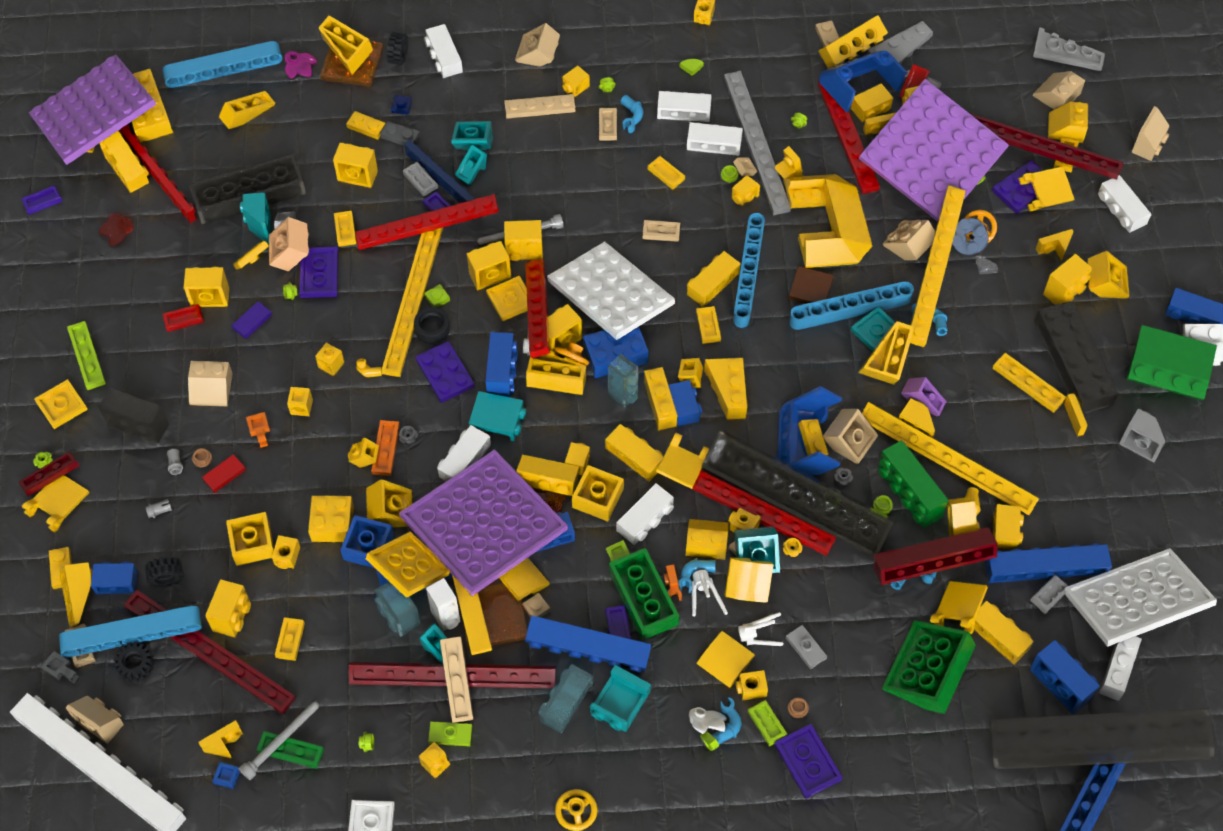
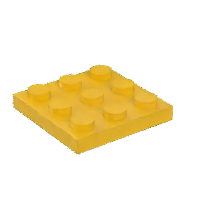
M411 531L368 552L365 558L406 598L450 574L449 570L435 554Z

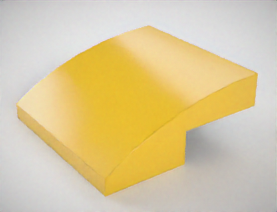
M526 558L499 577L518 601L531 593L535 595L550 585L549 581L529 558Z
M730 558L725 597L745 601L768 602L773 570L772 562L751 561L750 558Z
M721 631L696 664L731 688L741 672L745 671L755 654Z

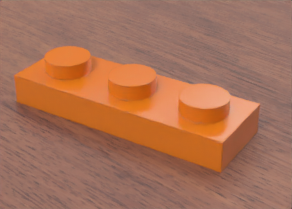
M380 420L376 441L379 449L376 463L372 464V475L392 476L400 428L398 421Z

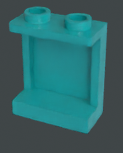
M478 391L469 426L472 425L479 430L510 436V441H515L516 435L519 436L521 432L520 421L526 415L523 400Z
M615 665L611 670V677L596 701L591 703L590 713H592L591 715L595 719L610 723L609 725L613 729L626 732L650 694L651 684Z

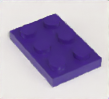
M1031 160L993 186L992 192L1017 214L1028 207V204H1032V201L1037 200L1032 183L1020 185L1018 178L1023 177V174L1036 173L1043 170Z
M338 246L309 248L308 255L300 263V298L337 297Z
M449 341L415 356L417 364L441 403L475 387L473 380Z
M812 724L774 742V746L805 799L842 781V775Z

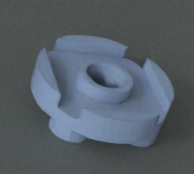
M973 218L960 220L957 223L952 242L955 249L964 255H973L983 251L989 241L986 226L981 221ZM973 232L974 239H970L969 242L966 241V234Z

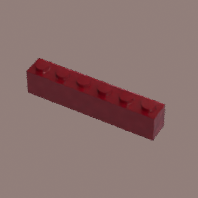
M989 527L886 551L873 555L874 571L881 585L989 560L997 558V541Z

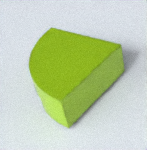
M687 59L682 61L679 67L693 76L704 66V62L698 59Z
M706 731L700 734L701 739L710 751L719 747L718 741Z

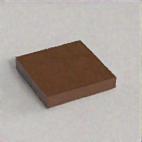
M798 266L788 299L806 304L827 299L834 275Z

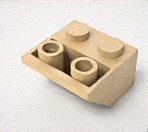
M904 220L899 223L898 228L887 236V239L882 244L904 260H918L932 245L935 230L929 220Z

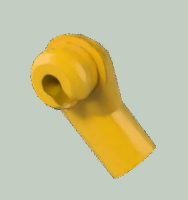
M358 359L356 361V369L364 377L382 376L381 367L371 368L366 364L365 359Z

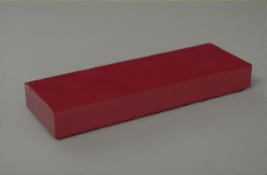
M69 451L20 480L19 484L26 495L30 496L80 465Z

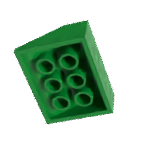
M1141 325L1125 380L1197 400H1204L1211 377L1217 345Z
M914 620L882 689L923 709L945 714L976 646L970 633Z

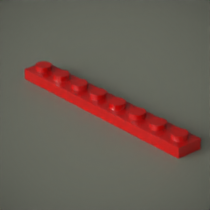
M818 81V88L861 193L866 194L879 191L880 185L874 171L859 159V156L865 149L850 113L845 112Z
M128 124L119 129L118 131L125 142L128 143L132 152L137 155L140 162L189 223L196 221L194 214L196 210L192 203L186 202L187 199L183 192H178L174 181L167 178L168 175L163 168L160 169L156 159L149 156L147 148L144 145H140V140L136 134H131Z
M495 194L357 231L355 235L358 249H366L498 213L499 209Z
M543 259L525 263L529 353L531 358L550 353L546 274Z
M700 471L692 490L735 511L741 508L755 516L759 515L761 516V524L767 527L774 526L777 532L789 538H796L801 544L826 556L836 540L835 536L703 471Z

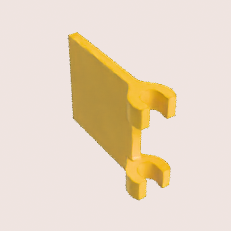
M1064 167L1036 173L1023 174V177L1018 178L1020 185L1031 182L1037 200L1027 205L1029 212L1075 200Z
M675 433L656 472L692 489L711 449L703 446L698 456L679 447L682 435Z
M62 476L45 486L33 499L26 501L22 508L25 509L24 513L29 517L35 514L37 508L50 514L51 517L47 519L46 523L49 524L48 529L56 532L63 520L90 492L68 477Z
M949 581L938 610L931 616L930 622L935 625L944 626L945 618L961 620L960 626L965 627L963 631L972 634L975 618L988 589L987 585Z

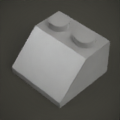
M1137 409L1119 444L1155 462L1166 441L1156 417L1146 411Z

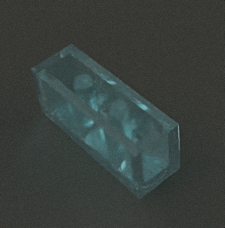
M622 354L608 365V395L626 408L638 398L639 376L638 366Z
M571 664L569 669L563 671L560 677L561 682L558 686L552 688L549 694V701L547 703L544 702L538 712L541 723L561 734L593 684V675Z

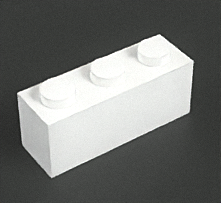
M442 24L426 29L424 41L426 47H430L429 52L432 60H436L437 72H441L443 78L462 73V61L446 25Z
M659 91L657 119L710 122L711 94Z
M690 122L687 150L739 156L743 128Z
M1120 175L1117 180L1112 178L1101 184L1098 192L1100 199L1106 203L1111 213L1119 219L1121 225L1129 233L1147 225L1151 213Z
M470 425L467 430L461 433L457 444L451 446L447 457L439 462L437 466L439 478L448 481L481 459L491 446L490 436Z
M656 483L616 522V531L633 545L638 541H643L651 528L657 527L661 518L673 510L674 497Z
M443 578L427 587L426 591L431 613L442 631L455 628L461 621L456 596Z
M1134 636L1115 644L1099 694L1117 701L1120 700L1125 692L1142 640L1141 638Z

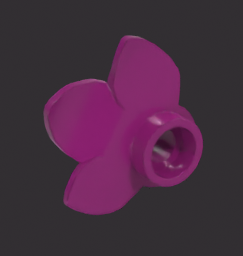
M289 51L285 54L284 58L286 63L285 73L291 79L296 77L297 74L311 77V65L316 64L317 60L309 53Z

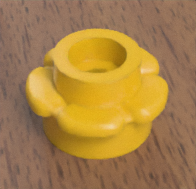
M789 538L783 543V552L786 555H790V557H796L798 553L802 552V545L796 538Z

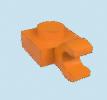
M265 412L246 417L251 437L257 435L261 448L268 446L265 433L269 432L270 429Z
M674 564L666 566V573L663 574L665 586L669 585L670 587L668 594L670 598L672 595H677L679 601H682V593L679 590Z

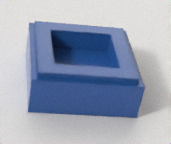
M219 762L212 782L233 789L240 773L239 767Z

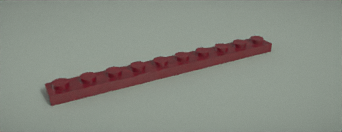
M969 113L1008 145L1116 180L1123 168L1124 162Z
M138 590L124 604V607L137 617L168 611ZM199 631L168 637L282 715H284L296 699L295 695Z
M349 663V684L447 686L444 664ZM466 664L469 687L555 688L556 666Z

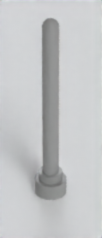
M553 215L550 220L541 222L542 229L552 227V229L556 228L557 230L564 228L561 215ZM501 232L478 239V244L483 245L505 239V234Z
M316 701L312 702L252 762L249 761L247 764L244 762L238 768L239 771L250 781L256 775L257 768L319 708V703Z

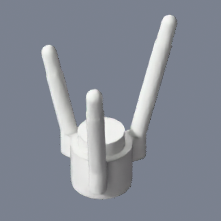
M699 570L693 573L692 616H696V589L704 591L706 597L709 598V587L723 613L727 615L728 612L713 584L712 578H709L708 571Z
M778 612L754 622L738 626L741 642L746 641L747 646L753 644L782 646L783 642L753 640V638L757 637L756 629L774 624L775 620L772 619L781 616V613Z

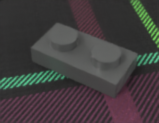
M387 121L380 136L381 139L404 146L409 140L416 144L420 137V131Z

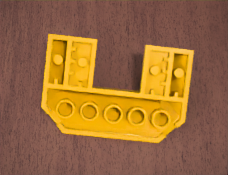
M836 174L798 176L783 179L790 209L825 206L832 230L831 232L799 234L798 241L805 268L859 264L864 255L872 248V242L857 187Z

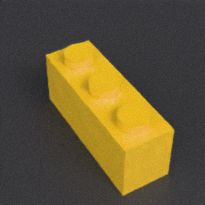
M725 251L720 255H716L707 267L705 266L701 269L698 276L689 280L687 283V295L702 307L706 306L740 274L741 263Z
M663 367L644 371V384L658 431L677 427V412Z
M621 424L605 439V449L648 482L655 477L664 455L659 450H654L650 447L646 440L638 438L630 428H625Z
M522 454L516 472L532 488L573 496L578 482L579 466Z
M986 601L979 608L975 618L974 630L1015 665L1030 650L1034 642L1027 632L1020 630L1012 619L1006 618L994 604Z

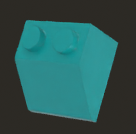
M491 121L456 122L451 140L453 146L456 149L469 150L473 144L480 150L491 149L493 143Z
M243 194L240 210L243 213L244 223H247L252 233L269 244L271 213L266 194Z
M774 526L734 530L737 558L772 562V573L780 572L778 533Z

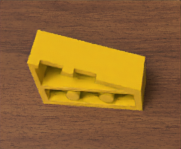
M328 16L319 26V31L324 41L351 75H353L373 51L369 39L331 16Z
M116 131L99 143L105 159L130 193L149 183L147 169L144 165H140L139 158L136 154H133L130 146L125 142L119 131Z
M896 321L889 328L858 373L893 385L899 381L915 327Z
M553 351L534 358L530 356L526 372L527 387L583 395L586 382L585 365L567 357L563 359L556 356Z
M743 358L705 359L704 372L711 382V387L718 397V402L726 419H746L747 399Z

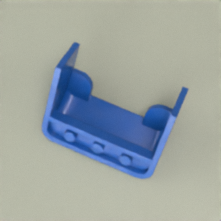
M878 51L823 70L818 80L845 112H849L856 91L847 81L877 70L896 92H899L907 71L888 51Z
M819 386L782 405L779 411L778 470L790 474L820 475L840 466L839 461L819 451L809 456L807 455L798 423L801 420L818 419L819 425L828 418V407L841 402L842 397Z

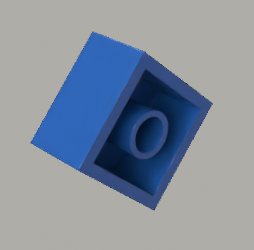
M354 515L340 549L343 560L375 568L365 559L368 552L393 540L394 532L392 525Z

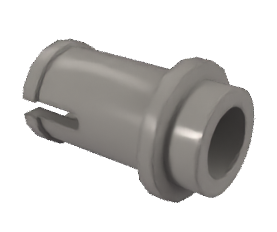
M171 449L167 451L168 471L172 475H178L183 470L179 450Z
M168 499L152 505L149 503V506L145 507L148 517H153V519L156 515L172 511Z

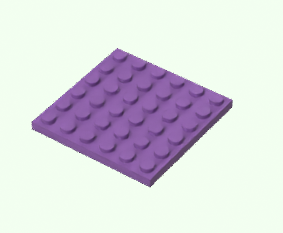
M114 55L107 58L101 65L94 67L86 75L79 77L71 85L64 87L56 95L49 97L41 105L34 107L29 114L66 165H68L155 106L156 102L119 57Z
M925 79L863 151L859 159L938 222L948 185L965 190V199L1009 145Z
M495 449L400 512V517L435 554L471 596L568 530V525Z

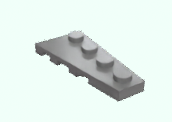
M921 21L868 49L867 54L888 51L902 64V61L909 58L913 51L919 49L932 37L933 31Z
M1039 27L1033 57L1098 71L1102 70L1105 53L1085 45L1081 47L1073 40H1064L1059 38L1060 35L1056 33L1049 34L1045 32V29Z

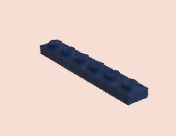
M410 140L404 144L406 155L413 162H418L431 178L456 201L463 203L477 199L472 197L464 186L461 187L453 176H449L441 165H437L430 155L423 153L417 144H413Z

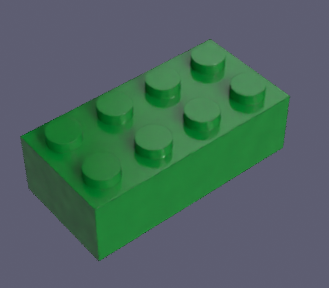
M901 440L883 450L878 466L879 475L887 480L894 494L897 493L902 505L912 513L914 521L924 529L943 518L948 503L947 497L905 443Z
M646 548L609 562V574L641 640L679 626V614Z

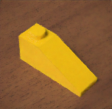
M266 91L225 102L219 118L228 129L244 125L273 107L275 102Z
M89 563L64 565L59 571L70 628L79 624L90 590L93 571L89 568Z

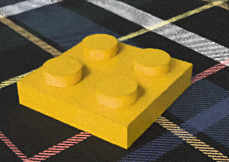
M520 276L486 290L502 322L527 311V290Z
M68 379L34 398L53 429L88 410Z

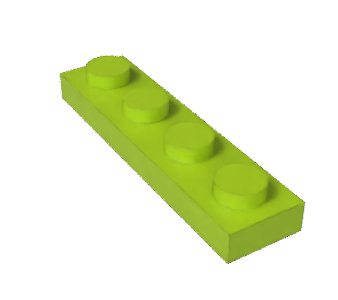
M83 321L67 326L87 390L105 385L106 382L86 322Z

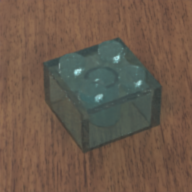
M390 582L375 590L377 598L374 600L378 605L377 609L382 617L386 616L387 624L393 633L397 632L401 637L421 624L417 607L410 597L406 598Z

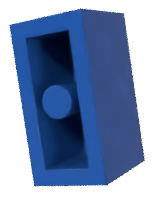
M690 380L668 385L677 412V427L699 422L702 407L700 402L697 403L696 401L697 391L695 386L692 387Z
M126 561L120 564H112L110 562L94 564L91 587L95 594H133L137 587L138 570L134 563Z

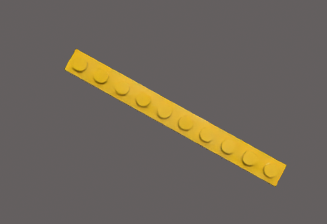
M950 185L946 189L910 325L915 327L910 343L925 347L966 192Z
M443 228L421 233L381 371L384 375L401 377L415 328L414 319L421 308Z
M868 402L863 410L862 415L872 427L897 441L902 440L909 448L1011 506L1021 507V511L1025 514L1030 515L1039 500L1037 496L876 405Z

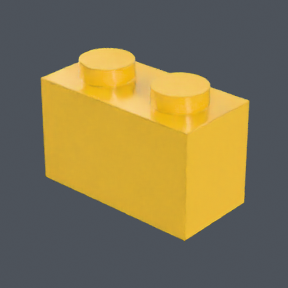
M881 83L854 96L851 109L860 121L864 122L867 118L888 112L892 107L893 97Z
M964 497L948 500L949 536L980 529L979 522L976 520V514L979 512L978 504L972 498Z
M996 505L993 514V536L997 541V549L1013 550L1017 549L1019 544H1022L1023 532H1020V526H1023L1024 515L1021 514V507Z

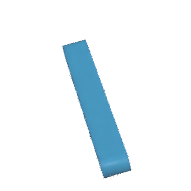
M269 41L168 64L163 67L162 72L165 85L174 88L278 64L282 61V54L279 44L276 41Z
M753 213L748 219L733 317L734 324L740 328L747 327L750 323L765 218L760 213Z
M899 282L795 306L791 309L789 325L793 329L801 330L866 315L877 307L887 310L905 306L911 302L914 288L909 282Z
M187 606L65 631L59 634L60 654L63 657H73L127 646V643H141L195 632L202 628L200 609L198 606Z

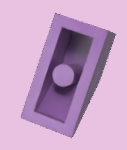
M926 377L908 379L901 392L908 402L911 398L922 402L928 407L930 414L934 416H940L947 402Z

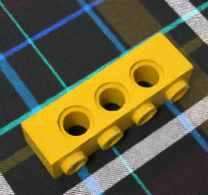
M879 15L818 51L827 68H831L844 63L843 60L847 58L851 60L858 56L856 52L860 50L861 52L871 48V43L877 44L884 40L883 36L888 34Z

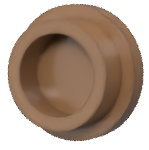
M200 448L194 452L192 461L197 467H206L211 463L212 455L210 451Z
M794 698L789 702L788 712L792 717L803 718L807 715L809 706L804 699Z

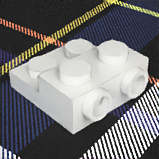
M1223 324L1183 325V336L1217 345L1213 366H1219L1220 362H1223Z

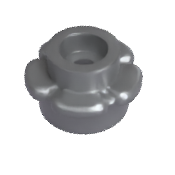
M404 426L399 432V440L404 444H412L415 442V438L418 437V433L413 427Z
M838 468L836 474H834L836 483L840 486H846L853 480L852 471L848 468Z

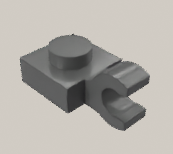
M55 651L52 652L41 666L42 670L57 680L63 675L75 684L80 678L76 675L75 671L69 668L72 663Z

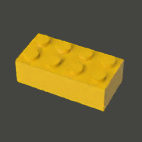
M151 69L133 73L134 77L156 102L155 106L131 121L140 143L173 133Z

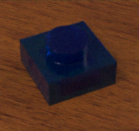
M394 95L391 112L409 115L412 97Z

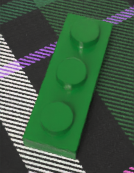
M263 731L256 750L257 753L260 754L278 735ZM287 738L270 757L317 769L324 748L315 744Z

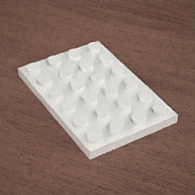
M606 242L601 243L547 276L550 284L616 340L675 304L674 297Z
M1171 548L1064 588L1067 598L1107 647L1215 606L1217 600Z

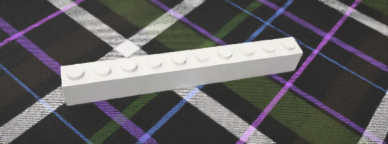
M27 693L10 711L11 715L19 723L156 830L176 831L186 820L182 813L184 811L182 807L175 802L170 804L166 801L168 797L160 790L155 792L151 789L152 785L146 779L142 778L139 780L135 777L137 773L129 766L126 768L121 766V761L115 755L111 754L108 756L104 753L106 749L98 742L95 744L89 741L91 738L84 731L77 732L74 729L75 725L71 721L60 719V714L52 707L46 708L44 706L45 702L37 695L33 698Z

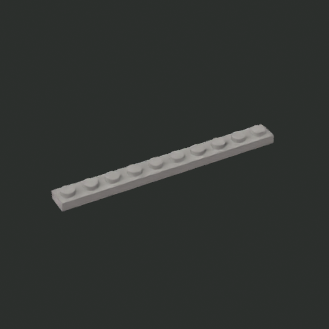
M737 71L724 74L728 92L741 128H743L746 142L772 214L774 216L788 213L791 211L789 201L779 174L774 168L773 157L742 73Z

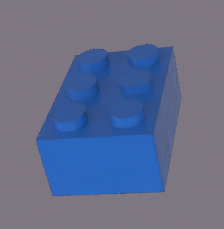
M639 326L618 340L605 330L583 336V348L594 378L648 363L649 351Z
M490 332L485 381L487 393L510 398L511 394H515L514 378H516L517 367L515 366L516 362H518L517 341H514L513 333Z
M1056 640L1037 654L1029 669L1072 715L1089 703L1100 687L1096 678L1088 674L1083 669L1081 663L1073 659L1068 654L1067 649L1062 644H1058Z

